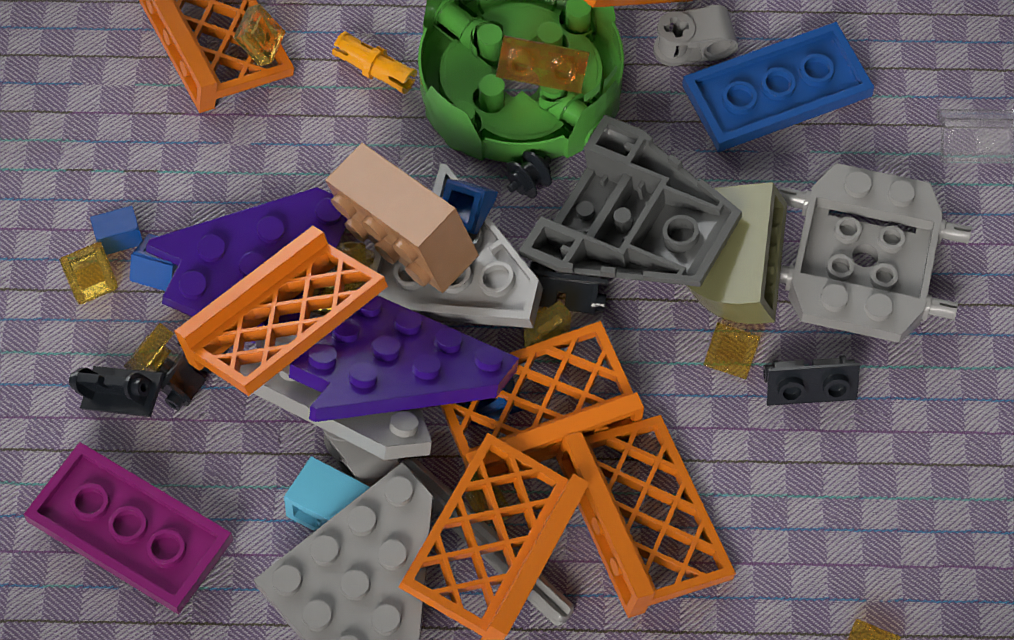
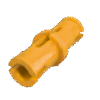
M346 31L342 32L336 39L334 46L340 49L333 48L332 55L362 70L363 76L370 80L375 77L397 89L402 94H406L412 88L415 79L410 78V76L415 78L417 70L390 57L386 49L380 46L372 47Z

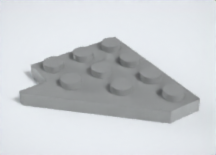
M440 163L433 192L441 198L443 197L447 179L459 180L449 166ZM488 215L477 234L468 232L479 256L444 293H441L429 283L425 287L419 285L408 275L405 270L406 266L399 261L391 264L376 249L374 250L370 268L383 275L388 285L378 296L435 321L534 328L543 291L541 283Z
M297 335L276 338L275 346L289 344ZM265 340L255 341L257 349L264 348ZM261 362L241 365L240 373L245 377L261 365ZM290 364L253 392V394L383 460L430 455L432 441L421 408L313 422L309 420L310 406L319 397L321 392L289 378Z
M403 462L400 463L254 579L256 588L301 640H421L424 602L398 587L431 531L433 495ZM427 567L420 568L415 577L416 581L425 586Z

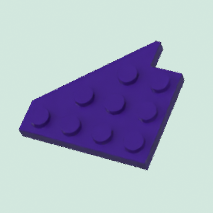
M377 295L290 363L289 378L321 392L319 397L310 406L309 420L321 422L496 398L517 372L519 358Z

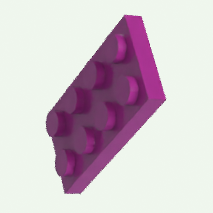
M81 442L77 444L23 514L28 523L178 615L233 541L230 531Z

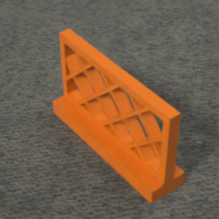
M139 0L199 113L215 109L216 99L294 75V66L257 0H242L239 9L218 2L219 0H178L177 2L176 0ZM185 2L206 9L201 20L182 13L181 9ZM213 12L233 18L228 30L207 23ZM240 22L258 27L260 33L256 40L235 33ZM202 33L223 40L218 51L200 46L198 40ZM230 43L251 50L246 61L225 54ZM257 53H261L275 58L278 65L266 69L254 65L253 62ZM220 64L238 70L240 74L238 78L221 83L215 72Z
M311 226L178 327L174 332L190 365L199 371L204 367L208 368L238 390L250 396L386 289L388 285L383 275L328 244L324 232ZM336 265L338 266L337 272L327 273ZM365 282L358 290L344 292L345 284ZM335 286L334 294L313 297L314 289ZM304 291L303 298L292 300L298 294ZM332 308L323 317L310 319L311 311ZM300 313L299 321L279 323L281 315ZM269 318L268 325L257 327L263 321ZM297 335L289 344L275 346L276 338ZM265 340L264 348L244 351L245 342ZM234 345L232 353L222 354L228 348ZM261 362V365L245 377L240 373L241 365Z
M601 321L510 352L509 354L519 358L518 364L526 363L524 367L521 365L517 367L515 374L519 375V378L512 393L510 394L502 390L497 396L508 400L498 421L475 412L480 400L472 401L469 409L455 403L440 405L464 462L465 471L480 446L469 448L464 436L470 421L493 429L492 435L496 438L499 437L500 433L505 434L506 436L498 439L534 460L542 462L557 455L565 435L581 431L585 437L642 420L644 412L642 401L637 392L633 393ZM594 337L601 349V354L596 364L573 355L577 343ZM565 347H568L567 351L561 350ZM549 355L562 361L554 379L531 370L535 358ZM605 360L609 369L602 366ZM568 363L591 372L584 391L560 381ZM599 375L616 382L621 395L605 400L590 394V391ZM526 378L549 387L541 406L518 397ZM556 390L579 399L573 412L562 415L547 409ZM585 402L591 404L590 406L583 408ZM513 405L536 414L531 427L518 430L505 424ZM456 415H459L464 418L461 425L459 424ZM543 417L549 419L548 421L541 423ZM488 450L483 459L488 477L491 478L510 473L506 460ZM475 472L471 481L479 480L477 472Z
M661 415L585 437L581 431L563 437L556 459L565 478L570 479L574 473L590 482L578 504V508L628 618L645 613L648 606L733 580L736 572ZM653 431L661 447L658 455L655 456L633 446L635 437ZM629 438L628 443L622 441ZM606 445L621 452L622 456L616 469L598 461L593 449ZM663 454L665 455L667 461L662 459ZM627 455L652 466L646 482L620 471ZM657 469L676 478L679 485L676 496L650 485ZM605 477H608V478L611 479L610 482H609V484H608V482H607V480H606ZM615 481L641 492L634 508L615 500L611 491ZM682 493L684 495L685 500L681 499ZM645 495L671 506L664 522L639 511ZM675 509L694 517L698 525L694 536L669 525ZM624 517L629 519L627 524L624 520ZM634 521L659 532L652 549L634 541L630 533ZM701 534H702L704 540L699 539V537H700ZM664 535L690 546L683 563L657 551ZM694 549L712 556L718 570L706 574L688 566ZM642 557L648 559L646 564L644 563ZM652 562L677 572L678 575L674 584L656 589L648 572ZM683 576H685V577H687V578H690V579L681 581L682 578H683Z
M487 433L398 588L481 635L480 640H504L590 482L574 473L570 479H567ZM488 450L506 460L510 474L488 477L483 462ZM475 472H477L479 480L471 481ZM537 478L553 487L548 498L530 502L523 480ZM513 483L520 504L499 508L492 487ZM482 489L489 511L468 515L462 499L463 493ZM454 509H456L458 517L449 519ZM541 509L537 518H535L533 511ZM523 513L529 533L526 536L509 539L502 517ZM493 520L499 541L478 546L471 524ZM461 526L468 548L446 553L440 533L442 530ZM434 546L437 555L427 557ZM521 546L515 556L512 548ZM503 550L509 568L507 573L488 577L481 555ZM471 557L478 580L456 584L449 562ZM440 564L446 587L432 590L416 581L415 577L420 568ZM500 584L496 593L493 594L491 586ZM482 589L487 604V609L482 618L464 609L459 593ZM450 595L451 600L445 598L444 596Z

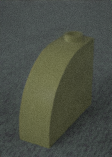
M773 182L715 187V190L742 211V217L701 287L688 285L686 287L703 307L725 320L744 324L775 323L788 203Z

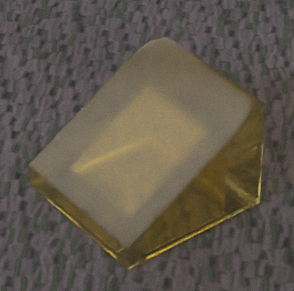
M96 242L59 259L65 279L78 304L87 303L118 288L116 278L101 242Z
M717 322L703 365L746 380L762 335L727 323Z

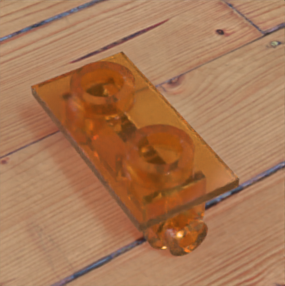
M504 35L496 77L581 94L589 52Z

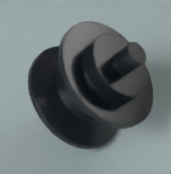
M526 150L522 154V164L519 165L514 161L507 163L508 180L510 182L507 188L511 193L516 190L521 195L535 198L537 196V184L544 187H549L552 184L549 167L551 159L548 156L542 158L539 154Z

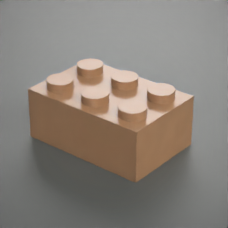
M361 143L325 179L334 195L331 203L347 218V221L344 223L347 230L361 242H364L366 239L373 242L377 252L389 263L395 264L396 261H399L406 266L405 270L408 275L419 285L425 287L429 283L438 291L444 293L479 256L454 206L364 143Z

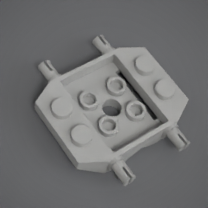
M835 163L812 186L811 191L807 190L804 192L780 186L779 192L788 203L787 206L802 209L801 215L805 216L795 265H790V267L781 265L779 283L786 284L785 290L789 291L788 299L801 322L899 343L920 325L921 320H926L928 315L947 318L952 321L955 320L958 302L934 298L928 294L937 244H940L942 239H947L968 245L972 226L946 222V219L942 218L943 214L931 183ZM829 210L916 227L915 233L903 231L896 226L884 227L860 222L853 217H836L829 215ZM858 253H866L874 258L876 264L871 267H862L856 264L852 257Z

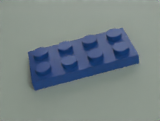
M837 22L685 75L682 81V86L717 152L872 97L874 85Z

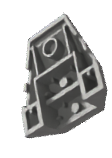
M604 115L584 146L586 170L554 221L540 216L520 248V256L558 272L701 287L740 221L742 211L702 178L698 180L683 168L682 161L673 154L669 156L653 142V137L643 129Z

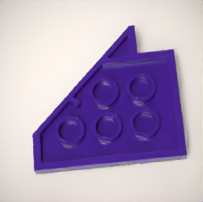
M315 187L151 238L146 244V252L178 266L162 296V304L193 317L311 226L323 231L328 244L338 249L347 230L344 225L347 218L331 203V199L334 197L332 193ZM314 289L313 297L318 289ZM302 291L292 300L303 298L304 291ZM300 313L281 315L279 323L299 321ZM267 318L257 327L268 325L269 318Z

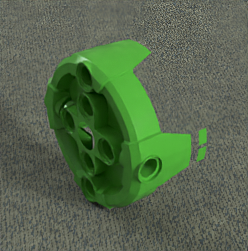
M427 0L423 21V34L418 52L419 83L425 105V114L433 128L444 138L449 147L462 151L481 161L487 158L507 163L510 161L523 163L522 154L526 150L539 154L542 158L548 156L551 160L561 156L569 158L583 151L584 146L603 116L607 115L615 118L619 111L623 82L624 51L621 37L616 27L614 6L593 8L583 0ZM517 66L531 68L540 79L539 88L531 96H528L523 91L515 97L510 96L505 92V83L502 79L504 74L509 69Z

